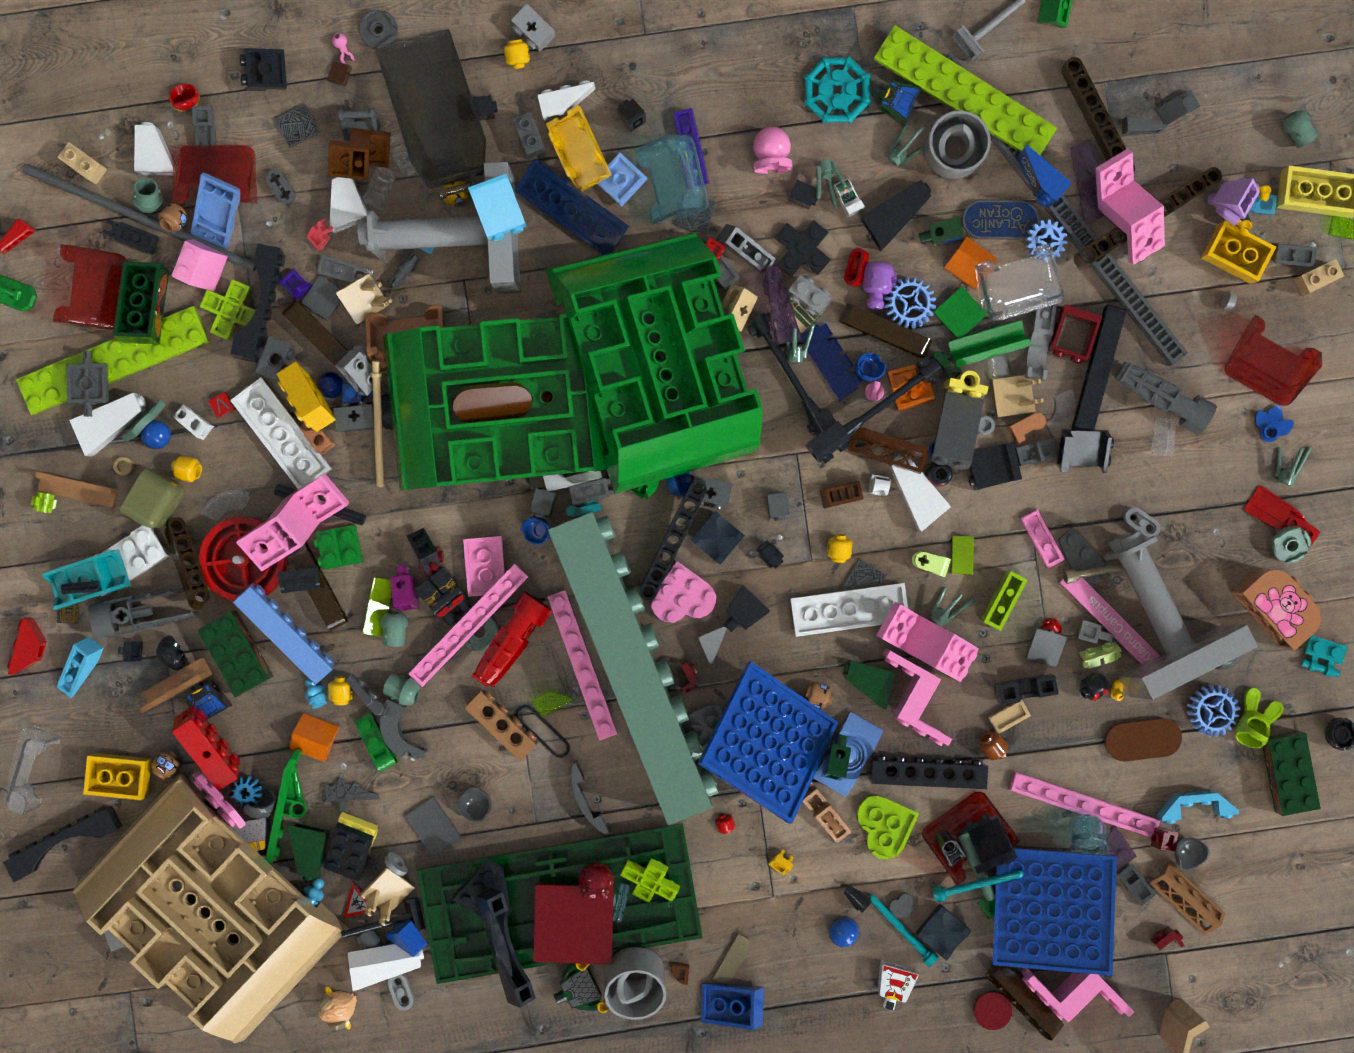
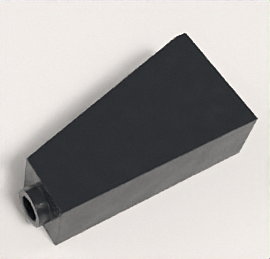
M922 180L916 182L861 217L860 220L879 251H882L929 200L931 189L927 183H923Z

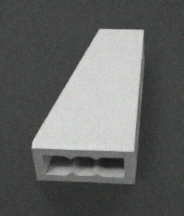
M131 393L92 410L93 417H84L83 414L69 420L85 456L97 454L146 411V401L142 395Z
M898 454L892 460L898 461L904 457ZM911 459L908 460L910 466L917 467ZM893 465L889 467L919 532L926 529L951 507L922 472L918 474Z
M395 944L348 952L353 991L420 968V959H424L423 949L414 957Z

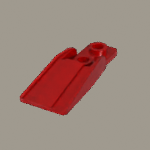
M1263 486L1257 487L1243 509L1246 513L1277 531L1288 526H1298L1304 529L1310 536L1311 546L1320 534L1318 529L1306 522V518L1297 509Z

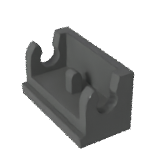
M1272 243V245L1276 246L1274 255L1271 257V261H1275L1274 263L1314 267L1316 247Z

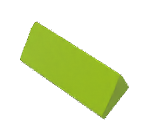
M374 577L363 634L382 637L383 627L379 626L382 616L389 612L392 598L390 579Z

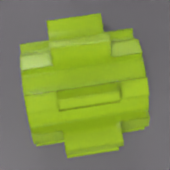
M37 491L36 496H32L30 505H34L33 510L51 513L52 509H56L57 500H54V494Z

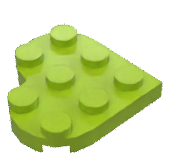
M868 795L858 806L857 820L862 828L868 832L866 838L867 846L872 854L880 859L888 860L896 855H900L920 813L886 797Z

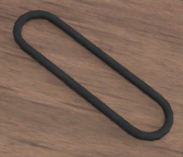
M525 705L518 709L517 719L554 756L562 758L569 753L570 747L568 742L532 707ZM522 709H530L566 744L567 750L564 754H556L521 720L519 714Z

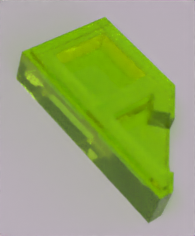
M1335 215L1332 216L1328 235L1354 241V220Z
M549 691L534 699L533 702L541 717H544L573 701V698Z

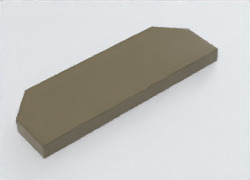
M738 933L713 979L722 984L732 981L750 949L747 937Z

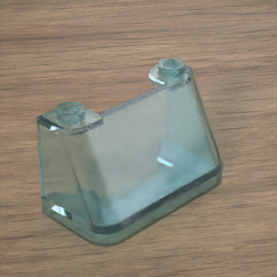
M665 135L635 149L638 164L643 168L650 169L658 203L650 208L652 225L707 210L709 205L696 146L690 136Z

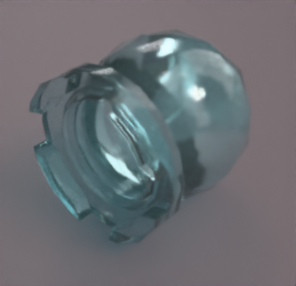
M1083 814L1077 816L1072 821L1068 832L1071 840L1070 852L1109 855V846L1106 842L1108 832L1104 822L1096 815Z

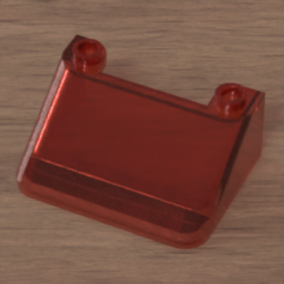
M183 146L179 149L172 188V204L185 205L189 198V188H199L203 172L239 188L240 202L257 204L255 152L250 146Z
M61 244L60 255L65 261L74 263L70 307H58L54 312L53 322L67 326L114 330L123 261L127 262L126 257L118 253Z
M1255 315L1247 325L1227 360L1225 373L1279 405H1290L1322 367V352L1315 348H1305L1297 356L1262 336L1261 334L1265 330V321Z
M983 792L971 794L927 825L922 831L923 839L956 886L966 879V871L962 864L968 861V859H961L951 868L935 843V836L938 832L942 830L948 831L962 848L958 836L961 835L959 830L965 828V823L972 820L978 822L980 821L979 817L990 813L991 816L999 814L1012 846L1019 843L1013 829Z

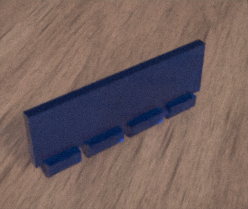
M825 323L819 327L817 324L815 325L807 351L840 401L859 389L857 385L863 382V380L857 375L856 370L852 373L848 372L854 366L846 354L839 358L838 354L844 350L837 339L834 338L828 341L827 338L833 335L828 325ZM809 330L798 336L803 345H805Z

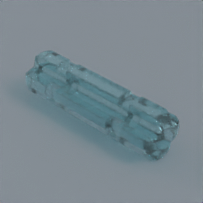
M619 884V894L616 896V903L613 908L615 909L613 921H622V911L624 912L628 897L626 895L630 889V886L627 884Z

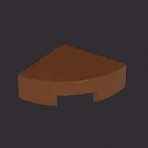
M671 963L670 967L673 976L681 984L688 985L690 965Z

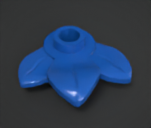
M1280 405L1270 408L1267 413L1259 410L1255 418L1256 424L1260 428V437L1266 442H1273L1279 436L1287 435L1294 425L1293 420L1283 419ZM1268 429L1271 430V435H1270V436H1268V435L1266 434V431H1267Z

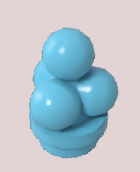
M307 678L305 686L308 689L305 697L308 700V704L313 709L327 704L325 687L323 685L316 686Z
M321 878L314 879L312 886L307 885L303 889L304 897L314 906H318L319 903L316 901H321L324 897L323 891L319 890L324 886V881Z

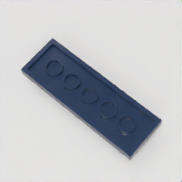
M536 158L533 159L515 189L516 193L602 255L613 252L629 228V225Z

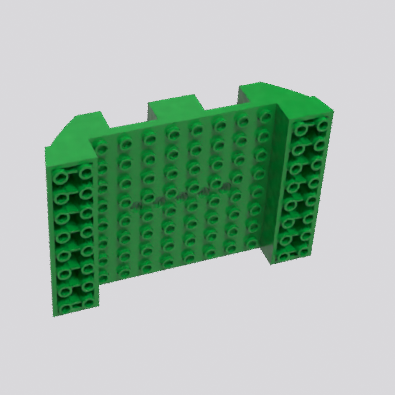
M687 233L545 269L556 305H564L609 450V454L603 456L614 494L756 452L761 445V401L757 389L747 390L737 357L745 349L734 314L724 315L714 282L722 276L716 256L697 237L696 233ZM645 314L652 317L651 324L644 322L643 317ZM650 333H654L657 335V343H653L650 341ZM656 352H661L663 354V362H659L656 360ZM662 371L669 373L670 378L668 381L662 379ZM668 389L675 392L674 400L667 397Z
M559 314L558 317L530 320L515 318L483 321L476 325L440 328V326L419 327L388 333L383 336L400 491L607 470L603 456L609 454V450L567 314ZM517 382L528 389L533 397L532 406L524 416L516 419L469 423L462 421L455 415L452 405L455 394L457 395L463 387L471 385ZM546 391L552 394V400L548 403L543 402L541 399L542 393Z

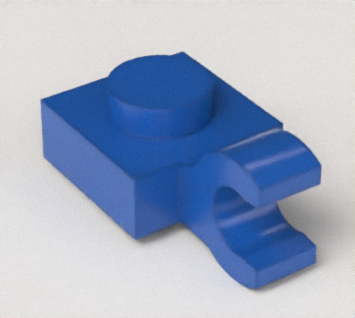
M342 383V403L363 402V397H373V391L368 396L361 395L355 391L350 383Z

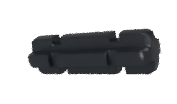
M99 581L61 585L62 594L100 591Z

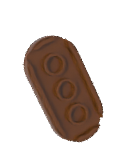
M517 382L471 385L463 387L457 395L455 394L452 405L455 415L460 420L469 423L516 419L524 416L532 406V397L530 391Z
M1166 718L1123 722L1113 725L1106 733L1104 745L1106 751L1113 758L1124 762L1166 757L1174 754L1179 749L1182 742V733L1176 723Z

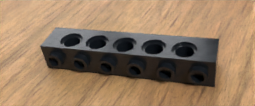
M877 755L876 759L871 758L870 761L871 784L987 789L988 766L983 764L981 760H971V763H964L962 759H952V762H945V759L933 758V761H925L926 758L922 757L906 760V757L895 756V759H887V756ZM888 766H895V772L893 774H886V768ZM907 767H914V773L912 775H905V769ZM928 767L933 768L931 776L924 775V771ZM947 768L952 769L950 777L943 776V772ZM970 769V777L963 778V771Z

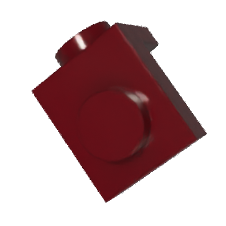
M435 547L438 553L439 566H436L434 562H430V572L426 574H435L436 570L441 569L444 553L440 551V547ZM422 566L419 567V571H424Z
M686 661L681 664V667L689 682L680 686L682 692L684 690L686 692L697 688L696 684L699 683L695 676L698 672L694 664H689Z
M1155 827L1154 833L1151 836V846L1159 850L1175 851L1179 832Z
M1169 926L1164 930L1157 931L1153 938L1150 939L1159 950L1163 949L1173 940L1181 948L1185 946L1181 941L1183 936L1177 929H1171Z

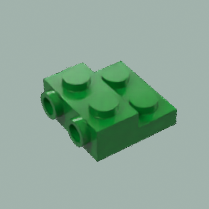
M356 525L319 531L313 537L315 548H319L320 555L317 556L319 567L323 566V570L364 562Z

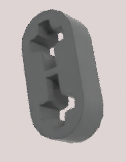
M278 170L269 171L266 181L278 200L285 205L292 204L296 199V194L285 176ZM274 175L279 177L278 181L281 185L278 186L275 182H271L274 180ZM283 188L286 192L290 193L288 200L282 198L284 196L281 191Z

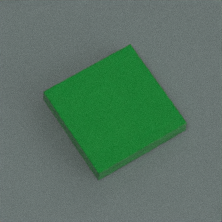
M962 286L933 312L956 339L966 335L987 315Z

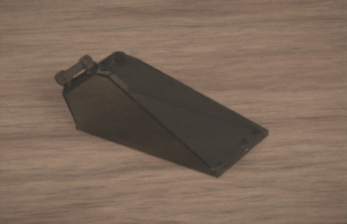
M447 29L375 48L410 162L425 185L430 189L438 187L441 200H443L447 196L468 191V187L478 184L476 177L484 172L486 138L450 30ZM470 179L468 183L444 188V185Z

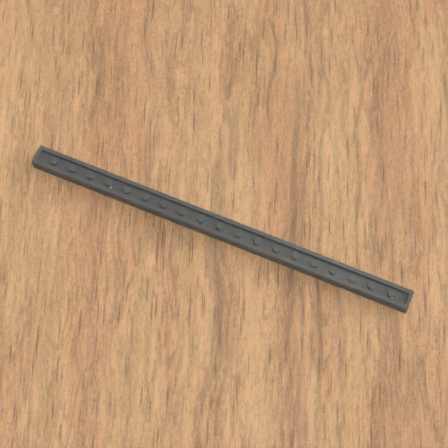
M951 52L945 56L962 67ZM990 134L991 141L1031 190L1017 157L1020 152ZM1063 194L1049 208L1047 206L1044 207L1054 221L1058 222V226L1064 227L1062 231L1067 233V237L1078 251L1098 239ZM1098 243V248L1104 251L1103 245ZM1082 253L1084 259L1088 261V256ZM1110 253L1090 264L1091 268L1121 306L1126 309L1132 320L1169 366L1174 365L1179 359L1188 354Z

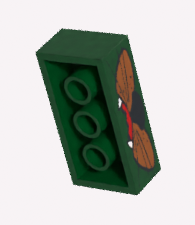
M123 261L113 336L120 342L160 344L169 270L161 263Z
M237 610L230 611L197 630L234 697H238L274 677Z
M1293 731L1269 736L1267 744L1262 748L1275 813L1287 816L1321 809L1307 734L1301 731Z

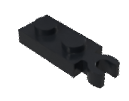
M107 220V223L112 225V230H103L105 234L109 236L116 235L114 240L153 254L159 236L123 222L118 227L115 222Z

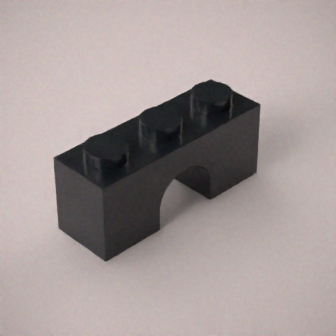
M1051 673L994 683L997 702L1000 704L1019 702L1024 698H1041L1059 694L1056 675Z

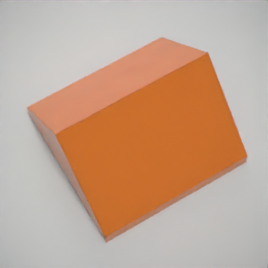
M966 236L944 269L975 290L990 272L997 258Z
M303 713L292 732L289 749L295 750L300 748L302 749V754L326 762L340 726Z

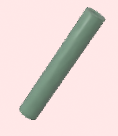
M968 832L959 835V842L976 879L988 878L986 872L977 874L974 868L980 865L981 861ZM992 885L981 887L986 901L995 899L996 892Z

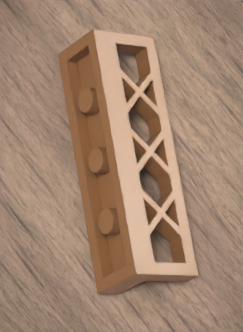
M36 472L35 474L36 478H40L38 491L115 508L119 492L117 488L46 472Z
M204 658L193 662L141 693L147 705L140 708L141 713L143 714L158 707L211 676L212 672Z
M1171 862L1164 865L1161 874L1150 880L1149 883L1204 935L1222 926L1225 913ZM1164 880L1169 887L1161 886L1158 882ZM1172 894L1180 895L1183 900L1175 899ZM1186 907L1194 908L1197 913L1189 912ZM1200 920L1208 921L1211 925L1205 927Z

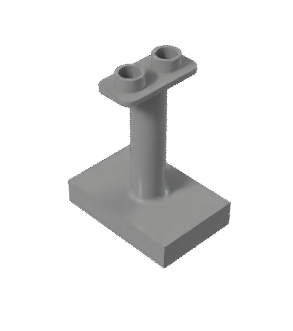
M508 162L484 163L485 181L507 174L516 196L515 177ZM367 211V221H358L360 245H365L366 250L371 251L379 260L386 259V250L488 245L490 284L498 294L521 293L518 233L512 234L511 232L505 234V238L498 241L489 240L479 216L382 221L373 211Z
M1141 530L1132 534L1129 532L1109 541L1108 544L1112 551L1106 553L1103 557L1105 560L1119 559L1166 652L1119 676L1129 697L1153 700L1257 648L1258 645L1248 625H1220L1192 639L1146 548L1157 542L1158 539L1156 536L1144 538Z

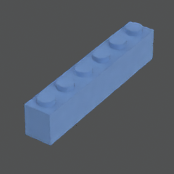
M251 583L235 598L233 603L315 685L333 670L334 660L327 653L324 654L320 650L319 644L315 640H310L306 636L305 630L300 626L297 627L292 622V617L286 612L283 613L279 609L278 603L272 598L269 599L265 595V590L260 585Z

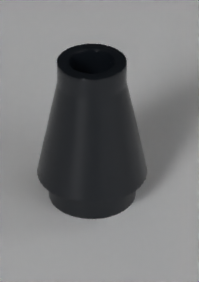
M851 885L843 892L854 908L862 913L872 902L869 899L870 896Z

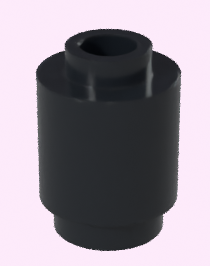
M766 540L756 549L759 553L758 556L769 568L774 567L776 569L783 563L782 558L784 555L772 542L770 543Z

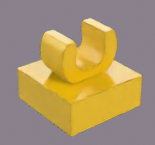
M785 850L780 851L768 863L769 866L783 876L790 872L794 866L791 863L793 861L792 855L787 860L783 857Z

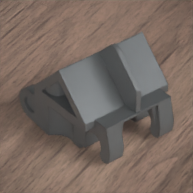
M376 107L368 108V110L352 111L350 109H339V120L341 121L345 141L350 140L351 128L380 131ZM356 118H366V120L357 122Z

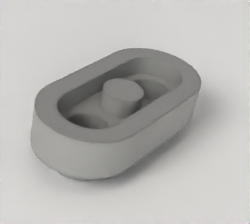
M1129 508L1125 511L1123 519L1129 527L1135 531L1141 530L1144 537H1152L1159 534L1160 524L1158 521L1141 509ZM1131 514L1136 516L1134 521L1130 519ZM1148 524L1151 526V530L1149 532L1146 530V526Z
M403 973L389 978L388 987L395 1006L402 1011L410 1009L414 1003V994L406 974ZM400 978L402 983H396L395 979ZM403 996H406L408 998L407 1002H404L402 1000Z

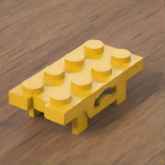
M577 105L567 111L568 115L562 119L556 117L546 123V126L550 132L548 135L567 177L571 178L573 185L583 192L612 176L581 106Z

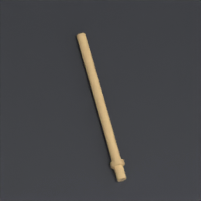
M373 360L370 377L373 380L376 486L382 487L384 486L380 383L382 372H380V361Z

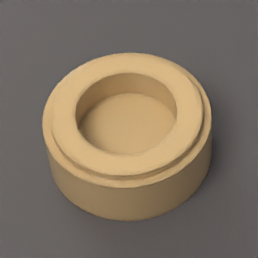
M119 457L115 460L113 467L118 475L128 476L133 473L135 464L128 457Z

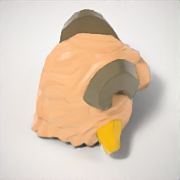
M325 987L326 996L319 1004V1017L322 1021L327 1022L332 1030L350 1029L349 1019L355 1010L356 996L353 993L350 994L342 991L333 992L330 987Z

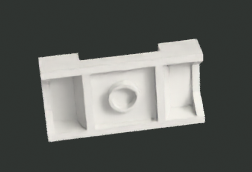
M143 525L131 532L126 538L102 552L105 553L115 549L120 550L129 581L171 556V553L162 546L155 535L154 528H147ZM112 592L103 594V595H101V596H107V595L111 594Z

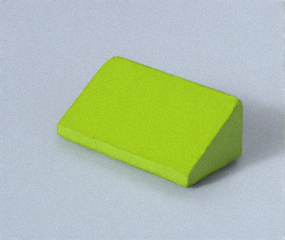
M952 536V574L973 575L974 536Z

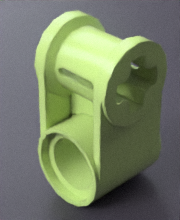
M923 551L913 554L912 564L915 567L946 577L951 559ZM923 557L926 559L925 563L918 561V558Z

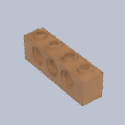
M482 690L465 709L521 761L537 745V737L529 730L526 732L522 728L523 724L516 717L512 718L508 714L509 710L503 704L498 705L494 701L495 697L489 691L485 692ZM491 706L494 710L493 715H486L484 707ZM498 720H506L508 727L501 729L498 726ZM513 733L521 735L522 739L520 742L512 740L511 736Z

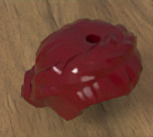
M600 863L587 865L580 872L579 888L582 897L589 900L609 898L614 884V875L607 865Z

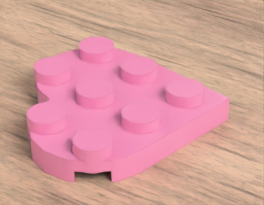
M677 561L665 577L657 596L652 600L651 607L654 614L665 622L674 623L681 620L685 615L693 618H702L714 609L716 594L709 583Z

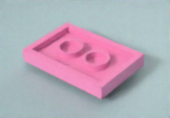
M502 536L463 539L468 597L485 595L505 574Z

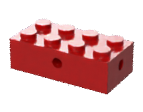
M193 705L175 716L172 733L213 786L219 791L238 779L240 758L236 753L231 752L228 742L224 738L221 739L215 725L208 722L205 712L201 708L198 709L196 705Z

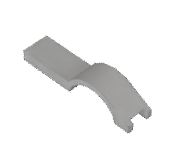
M1038 295L1033 330L1030 338L1031 346H1028L1026 358V378H1031L1032 376L1041 378V381H1046L1048 371L1046 369V357L1053 335L1058 298Z

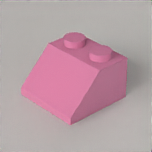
M195 239L187 240L183 244L172 277L188 285L215 291L228 256Z

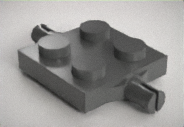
M82 351V363L67 365V403L70 405H84V417H93L92 405L109 403L108 364L92 363L91 351Z

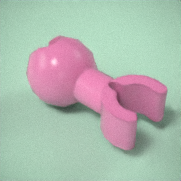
M336 33L332 37V44L339 48L341 62L346 64L344 61L345 53L354 61L353 54L348 52L346 47V36L342 33Z

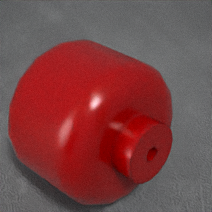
M1055 618L1045 619L1043 621L1044 624L1041 626V629L1053 630L1056 633H1061L1062 631L1060 623Z
M719 814V818L715 820L718 832L722 834L732 832L735 828L732 815Z

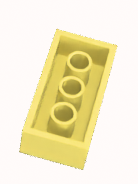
M1288 166L1282 169L1280 173L1276 208L1353 218L1354 174Z

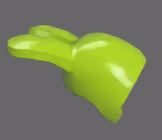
M1249 688L1245 692L1244 714L1238 721L1234 732L1237 741L1250 748H1261L1267 744L1271 723L1276 721L1284 711L1283 705L1278 701H1274L1266 707L1263 713L1257 712L1261 693L1257 688Z

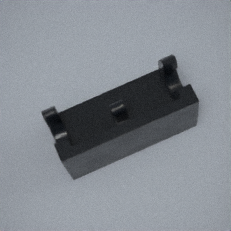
M424 528L407 535L412 550L425 574L430 572V562H434L436 566H439L438 553Z
M318 567L278 572L281 593L321 588Z

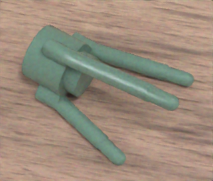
M908 124L904 125L893 146L888 151L889 155L887 158L895 166L898 167L900 164L904 166L908 160L924 150V146L906 157L907 152L905 150L923 131L924 125L914 133L903 147H900L898 144L908 127Z
M825 159L817 164L818 166L815 167L817 173V199L820 198L822 176L823 179H827L833 207L836 209V197L831 181L834 172L842 186L845 188L847 185L837 168L836 162H833L831 159Z
M783 317L788 361L803 362V357H807V350L815 324L811 325L804 349L802 350L801 346H797L796 328H793L792 346H790L786 318Z
M1279 447L1277 470L1275 476L1278 477L1277 482L1293 486L1312 448H1307L1299 462L1304 450L1303 447H1300L1291 469L1283 468V471H1281L1282 448Z
M943 587L935 606L930 611L932 613L930 618L941 627L944 624L947 625L952 618L969 606L975 598L968 600L950 615L949 611L963 595L959 594L945 610L942 607L938 610L947 590L946 587Z

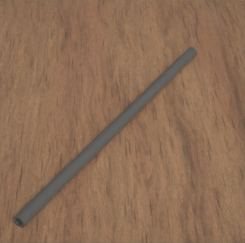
M26 164L24 168V173L181 241L185 242L195 239L227 255L228 261L253 272L256 270L254 262L250 259L182 230L177 232L165 231L160 226L159 220L30 164Z

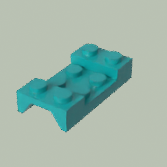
M119 549L42 573L43 578L51 584L55 597L54 610L63 609L79 602L131 586ZM100 582V591L61 593L62 584Z

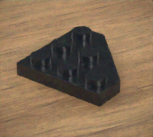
M487 858L452 895V901L481 916L475 896L493 888L504 893L509 909V917L511 915V907L503 867Z

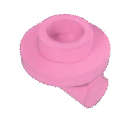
M873 381L866 386L865 396L868 400L878 401L883 397L884 388L880 384L881 382Z

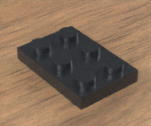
M338 822L323 868L359 882L374 836Z

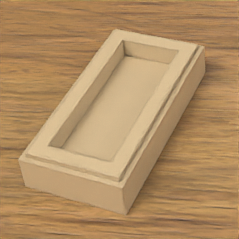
M1021 699V701L1013 702L988 716V719L995 732L1000 734L1031 715Z

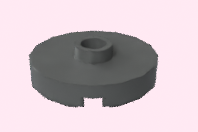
M372 10L361 18L359 33L362 40L369 47L384 49L396 40L398 26L394 17L389 12ZM377 28H382L380 33H376Z

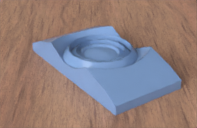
M203 172L200 178L190 234L227 249L235 227V215L240 203V189Z
M850 711L837 733L848 736L846 747L851 748L846 778L838 781L821 776L826 757L825 754L813 779L846 797L857 781L865 763L873 753L883 730ZM836 752V756L840 758V754Z

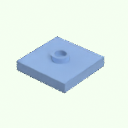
M619 153L608 164L612 176L597 183V185L622 207L648 178L625 156Z

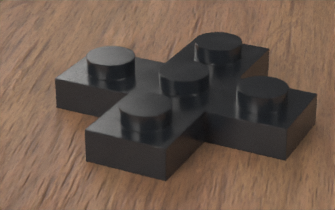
M815 220L803 234H800L790 224L786 223L775 236V239L789 251L779 261L777 266L792 277L804 263L819 275L831 259L819 250L817 246L829 232Z

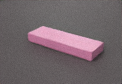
M1038 509L1020 518L1047 569L1065 560Z

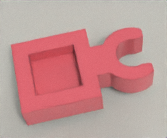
M326 218L312 226L306 236L318 251L325 248L331 238L328 233L333 231L332 226L329 228L325 226Z

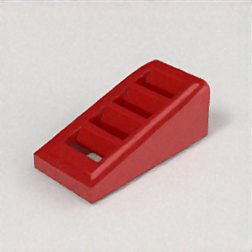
M18 218L1 239L0 252L6 254L32 235L36 229Z

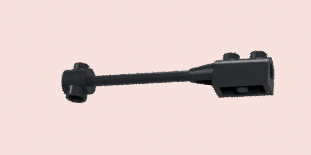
M763 312L748 322L750 325L747 327L748 332L752 337L757 336L758 339L764 337L802 400L809 425L806 426L812 436L814 434L819 435L833 425L836 420L829 409L822 412L812 398L807 395L770 334L774 326L777 325L769 312L766 314Z
M927 355L915 364L917 367L915 369L917 373L915 377L859 418L857 417L843 426L839 421L835 422L805 444V447L818 463L823 461L826 464L834 458L832 454L835 451L839 450L842 452L850 446L848 442L866 421L921 381L925 384L930 382L933 385L942 379L940 374L943 373V370L939 363Z

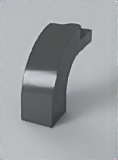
M389 697L385 704L390 709V713L385 718L380 716V731L386 745L401 758L407 751L410 757L417 760L419 758L423 759L428 749L408 740L401 731L400 722L407 705H399V701L395 699L392 701Z

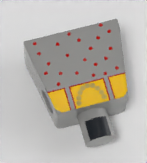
M270 816L262 819H243L246 825L241 829L235 825L231 827L257 853L260 854V850L268 847Z

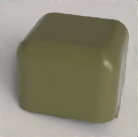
M146 468L135 481L120 508V512L147 528L165 527L184 498L185 488L181 483L157 469Z

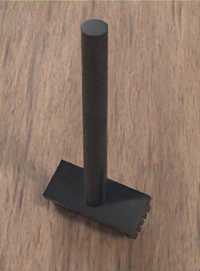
M419 898L403 899L406 913L391 917L389 922L385 920V926L376 921L341 931L342 939L405 921H412L420 932L426 926Z

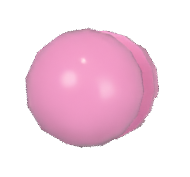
M765 127L755 136L753 150L755 156L759 159L754 162L755 173L768 174L767 170H777L778 174L791 170L792 160L787 158L790 153L791 143L789 136L778 127Z

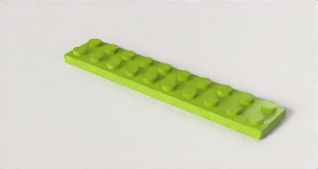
M894 25L873 59L914 86L922 88V91L952 110L967 111L977 115L986 124L990 134L1019 152L1028 145L1041 155L1057 130L1056 126Z
M192 306L163 318L160 344L122 343L117 338H114L86 351H91L92 363L108 364V384L207 344L210 340L196 307ZM83 352L16 379L31 415L67 402V365L82 363Z

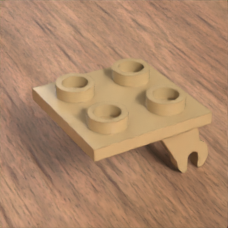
M370 273L365 274L336 292L356 325L364 321L366 315L377 313L392 302L390 297L386 298L380 291L381 282L374 281Z
M1026 375L992 379L997 418L1036 412L1035 404L1043 403L1044 398L1033 399L1032 385L1040 384L1041 379L1031 380V378H1026Z
M386 867L360 894L367 901L365 914L370 917L371 911L375 912L376 906H378L381 912L379 923L385 926V920L389 922L391 912L415 889V886L401 876L392 873Z

